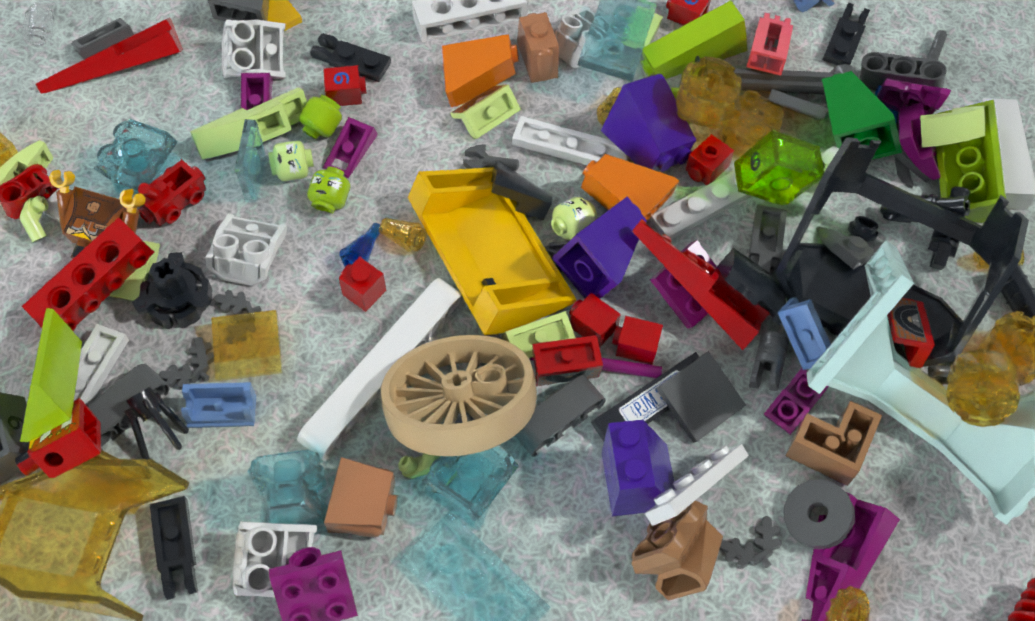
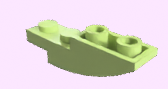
M298 87L249 110L241 108L194 129L190 133L202 159L228 154L291 131V125L300 122L299 115L307 104L303 89Z

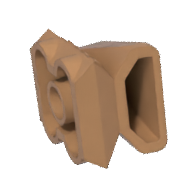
M694 501L673 518L653 526L650 523L647 527L648 534L646 538L637 545L632 553L631 558L633 560L631 563L635 574H658L655 587L668 601L705 591L710 583L723 536L707 521L708 506L698 501Z

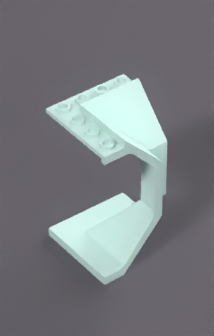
M886 240L865 265L871 295L870 299L806 373L808 386L819 394L826 386L867 400L879 407L942 452L985 495L994 517L1007 525L1013 517L1020 516L1026 510L1028 502L1035 496V389L1026 395L965 399L956 395L921 369L909 366L908 360L895 350L887 314L914 282L897 247Z

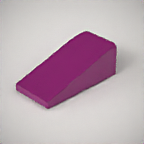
M270 72L241 73V108L249 110L272 99L273 79Z
M348 117L322 168H338L332 165L334 160L344 161L348 163L346 170H340L344 172V177L349 179L377 137L378 133L375 128Z

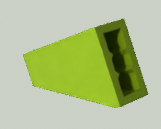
M730 0L641 48L644 58L640 62L647 76L661 73L665 79L693 70L696 56H699L700 60H703L704 56H706L709 65L748 51L745 19Z

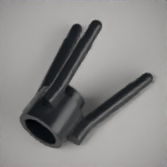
M148 387L126 400L130 408L124 412L131 422L146 473L150 475L153 473V468L138 417L140 416L143 422L153 417L177 450H180L182 445L160 412L162 411L184 434H187L189 429L164 403L159 393H154L152 388Z

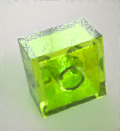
M775 130L770 131L734 162L738 192L778 205H788L820 181L824 174L820 146Z

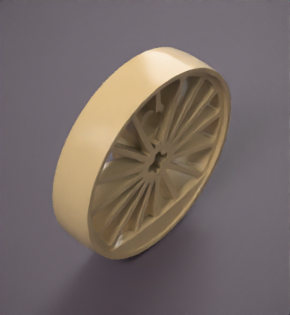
M483 335L452 336L423 344L398 359L386 373L381 385L383 412L393 436L404 446L414 451L434 456L470 455L496 447L519 433L531 419L536 407L537 389L534 371L529 358L517 346L499 338ZM457 363H469L466 371H457ZM480 363H488L487 365L478 368ZM451 365L452 372L446 375L438 369ZM428 373L435 381L421 376ZM466 412H468L475 420L467 421ZM460 413L462 423L455 424L456 419Z

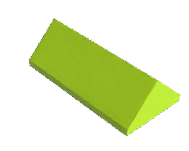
M994 99L965 106L984 105L985 136L959 143L936 146L938 169L940 171L941 198H949L951 189L956 186L970 190L968 198L970 201V213L965 218L980 223L985 222L1000 195L1006 199ZM948 110V111H944V112H940V113H936V114L951 113L952 110Z
M46 308L20 442H29L71 420L82 341L54 309Z

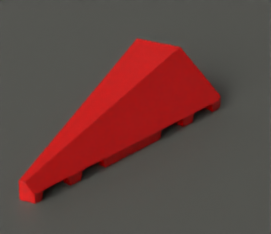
M169 17L35 85L41 94L179 53L183 48Z
M641 219L632 232L731 339L744 350L759 333L762 322L770 314L768 310L759 304L756 306L752 304L743 294L723 279L717 268L688 249L682 253L671 244L672 240L665 234L659 235Z

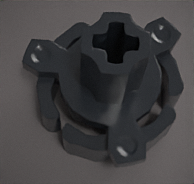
M182 252L169 253L167 258L152 264L149 271L151 282L144 281L141 283L139 297L132 303L138 314L148 312L152 321L165 329L172 328L174 323L170 315L159 313L156 311L158 309L176 313L174 318L181 328H186L201 318L202 312L206 310L212 301L213 290L209 280L205 278L202 269L191 263H185ZM196 279L202 284L201 292L197 291Z

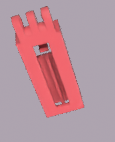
M764 13V17H760L746 67L779 76L782 75L793 30V25H790V18L780 21L781 16L775 15V18L772 19L770 18V13ZM775 39L778 40L777 48L772 47Z

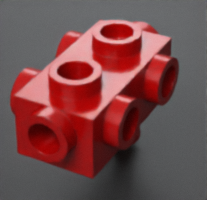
M181 159L175 165L167 168L152 183H141L138 187L139 193L137 194L141 193L145 196V203L138 209L140 217L146 223L150 224L154 221L160 227L166 222L174 223L180 217L181 210L190 203L195 205L203 199L204 192L207 190L204 184V180H206L204 174L196 166L190 167Z

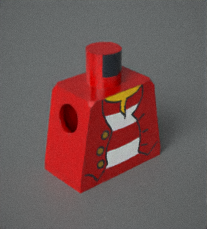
M81 398L76 399L73 403L71 420L29 442V450L15 458L17 467L26 476L41 468L49 478H55L101 453V422Z

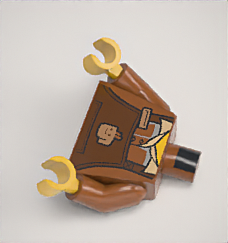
M54 170L50 173L49 179L51 184L60 189L56 194L62 234L72 243H76L71 254L72 259L118 217L136 233L139 218L137 207L145 203V196L143 194H135L132 199L134 191L133 189H127L121 192L119 199L75 186L71 190L69 186L75 182L73 172H64V182L61 179L60 170Z

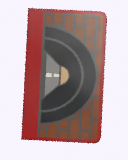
M901 298L887 314L892 338L895 343L904 344L908 365L922 368L935 346L924 303Z
M597 335L532 344L536 370V387L571 382L581 375H585L588 379L600 376L603 362Z

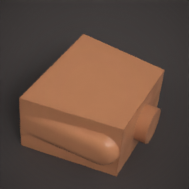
M530 13L527 16L519 17L517 44L531 83L558 78L559 44L547 13Z
M341 457L324 521L327 532L349 533L373 538L384 535L388 515H395L398 495H393L396 484L394 473L388 469L369 466Z

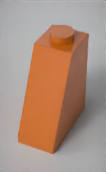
M509 34L442 46L445 91L450 106L457 107L516 74L514 63L519 62L517 45H511Z
M605 154L597 162L592 160L586 166L582 173L585 177L581 188L607 210H610L628 196L648 221L673 195L679 180L676 177Z

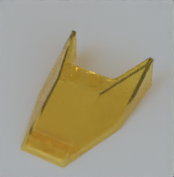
M90 459L55 478H49L42 470L1 485L0 585L23 600L130 621H142L143 614L101 587L103 573L107 567L126 513L132 508L186 490L190 482L152 459Z

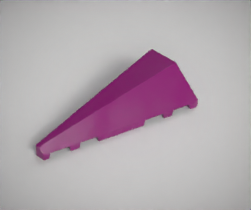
M847 493L855 509V522L852 529H850L846 535L847 537L840 544L829 549H813L805 597L813 601L811 621L842 620L900 521L887 508L859 500L851 493ZM819 515L818 522L824 521L827 516Z

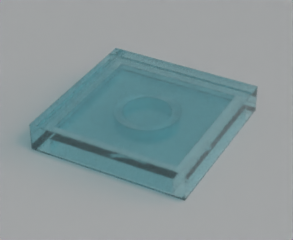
M245 119L235 172L245 202L256 203L259 197L266 152L256 120Z

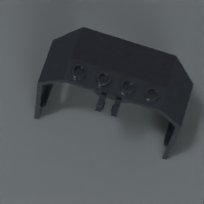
M846 138L826 168L776 270V275L787 301L795 297L799 303L811 299L822 326L838 337L870 299L871 295L865 271L866 263L853 269L824 244L800 243L814 215H818L832 192L859 194L969 245L989 265L986 280L964 320L955 313L943 298L914 284L902 297L924 303L935 346L923 367L956 361L1021 260L1029 220L1021 212H1015L1014 214L1006 208L1009 201L1000 195L981 226L866 173L881 141L871 140L869 145H861L857 138ZM893 341L896 352L907 359L904 344Z

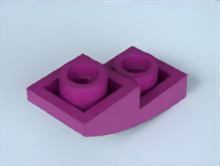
M803 368L799 370L764 413L766 418L789 435L794 432L805 415L811 411L829 388V386H826L820 394L810 388L806 374L808 371L803 370Z

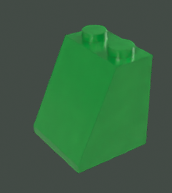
M852 71L838 73L822 79L837 148L841 147L846 138H857L861 145H869L871 140L881 141L872 160L902 153L894 114Z

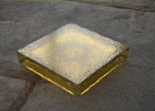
M277 310L211 318L216 381L282 373Z

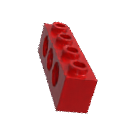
M118 217L24 303L22 307L41 328L46 308L54 309L71 330L74 331L87 315L97 310L101 302L113 291L119 289L133 272L144 266L155 252Z

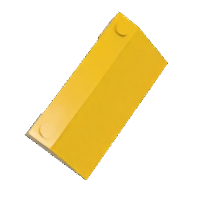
M493 167L419 171L407 198L484 336L505 333L514 328L532 323L576 302V297L525 215L515 211L517 202L491 192ZM485 278H493L496 284L484 286L482 281Z

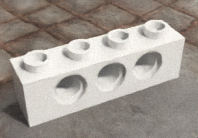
M526 0L412 1L413 18L422 42L517 22L519 17L527 16Z

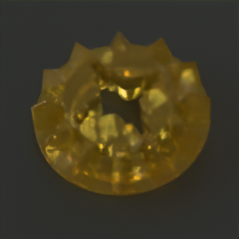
M849 586L847 589L838 590L837 598L830 599V610L825 612L828 616L827 621H846V617L849 619L848 621H868L870 614L869 600L864 591Z

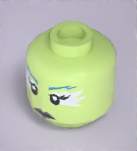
M301 141L277 143L273 147V152H268L272 175H277L281 181L306 178L309 173L308 167H314L311 149L305 150L304 144Z
M573 197L554 208L551 221L552 229L558 236L570 241L577 233L597 219L596 209L591 202L581 197Z

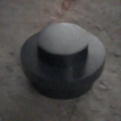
M857 216L854 221L849 223L848 231L852 235L861 237L868 242L876 240L879 226L868 217Z

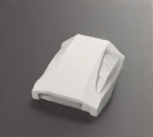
M587 6L570 11L567 15L562 16L559 22L552 25L559 44V58L573 68L589 66L592 61L600 58L611 49L618 47L624 34L593 13Z
M226 20L222 34V72L224 78L241 77V73L270 72L272 79H285L286 72H284L283 68L285 23L264 20Z
M228 214L216 230L210 250L205 257L206 268L223 281L249 286L267 279L268 269L285 238L287 225L265 223Z
M240 521L236 535L233 565L234 594L236 596L275 597L269 579V569L289 564V558L294 552L302 548L313 547L314 533L317 532V525Z

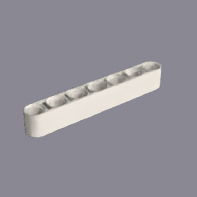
M440 278L435 279L307 421L298 434L297 442L323 461L329 460L330 457L328 455L335 447L339 448L351 434L350 429L357 422L361 423L373 409L371 405L377 398L381 399V385L391 366L406 353L431 342L434 339L431 336L438 328L442 329L453 317L451 313L458 306L461 308L465 300L460 291Z

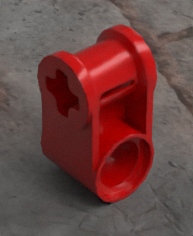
M34 164L16 177L0 185V203L7 216L13 219H20L23 206L29 198L42 196L47 200L59 188L51 184L47 170L42 165Z

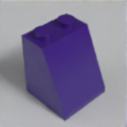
M661 73L624 84L601 129V132L635 164L658 172H664L669 167L677 164H684L688 160L689 154L692 152L691 148L696 142V138L680 106Z
M628 196L577 233L552 257L584 299L590 293H593L600 299L622 282L639 241V238L632 230L641 219L647 222L640 209L632 203Z
M644 420L608 423L601 454L612 517L646 513L656 505L655 497L668 489H675L668 446Z

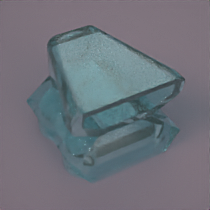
M129 119L119 123L114 128L113 136L115 139L113 142L102 146L98 150V163L94 169L111 180L116 192L121 194L123 190L133 189V198L135 194L139 193L138 187L141 183H152L167 168L175 165L182 158L171 152L178 141L167 131Z
M498 446L470 455L441 456L432 463L430 471L422 480L427 484L425 494L479 531L485 522L492 501L519 465L510 454Z
M309 450L257 456L256 459L251 461V466L247 472L258 493L263 496L260 522L324 524L328 506L318 493L327 485L324 467L320 465V455L317 452Z

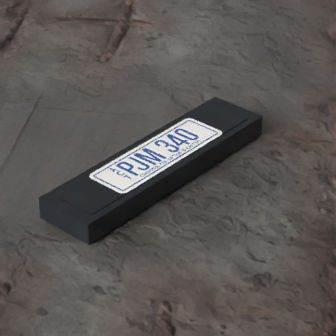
M697 352L691 354L592 420L591 424L603 442L608 423L644 420L649 424L668 411L669 407L656 388L699 357Z

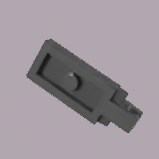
M757 204L748 258L770 273V269L777 270L781 260L787 210Z

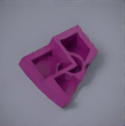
M886 78L877 98L886 107L900 112V108L906 105L909 106L921 102L924 103L927 114L931 115L940 109L951 90Z
M919 102L900 108L899 140L904 151L922 173L932 180L939 179L940 171L934 159V156L937 155L936 147L922 148L920 118L921 115H928L924 103Z

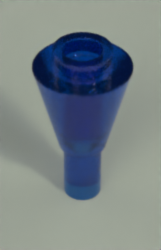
M373 223L365 234L340 250V258L345 267L348 264H353L359 257L367 262L369 261L375 240L383 231V227L379 223Z

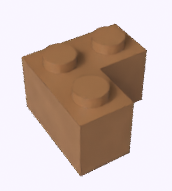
M852 401L848 403L840 415L836 426L807 413L797 428L785 456L848 486L862 467L882 415Z

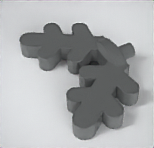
M227 290L225 295H215L214 300L217 305H221L220 308L223 313H227L233 308V315L237 316L235 321L239 326L228 327V332L231 334L228 337V343L235 345L239 340L242 342L248 340L245 333L248 329L252 334L257 331L254 325L256 321L254 314L262 312L260 306L252 308L250 301H246L244 292H239L237 294L238 298H234L232 291ZM243 311H246V312H247V316H246V317L239 316V315H240Z
M197 337L194 340L195 347L189 348L190 354L197 356L190 359L191 365L198 367L194 372L191 371L188 364L182 366L183 371H179L176 365H171L170 371H161L159 376L166 381L170 388L174 387L178 382L181 390L183 384L196 383L200 378L208 381L210 376L206 372L210 369L209 365L216 360L215 354L210 352L213 349L210 342L205 343L202 337Z
M769 516L763 517L762 526H755V533L762 536V538L756 537L753 542L754 546L762 550L757 554L753 552V544L747 542L744 548L740 547V540L738 538H733L731 543L722 540L720 550L726 552L725 560L727 562L738 558L737 566L740 569L745 568L748 564L754 566L762 562L765 568H768L772 564L767 558L772 556L773 550L780 548L782 543L779 538L772 540V537L779 534L780 528L778 526L772 527V519Z

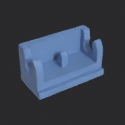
M251 382L183 384L182 394L186 400V407L181 408V412L187 423V428L254 426L256 394Z

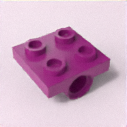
M698 240L691 242L681 251L683 253L688 249L717 268ZM665 266L650 279L686 328H693L708 314Z
M315 547L302 548L290 556L289 564L269 569V579L282 621H341L358 616L342 550L322 555L320 550Z

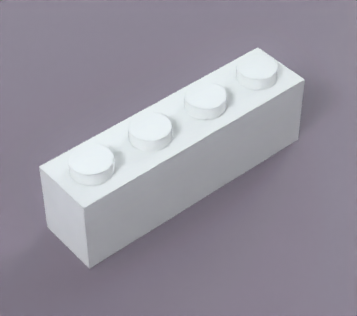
M983 98L981 102H985V101H989V100H993V99H991V98ZM994 99L1006 200L1009 201L1006 208L1028 209L1035 200V178L1018 101L1016 99Z

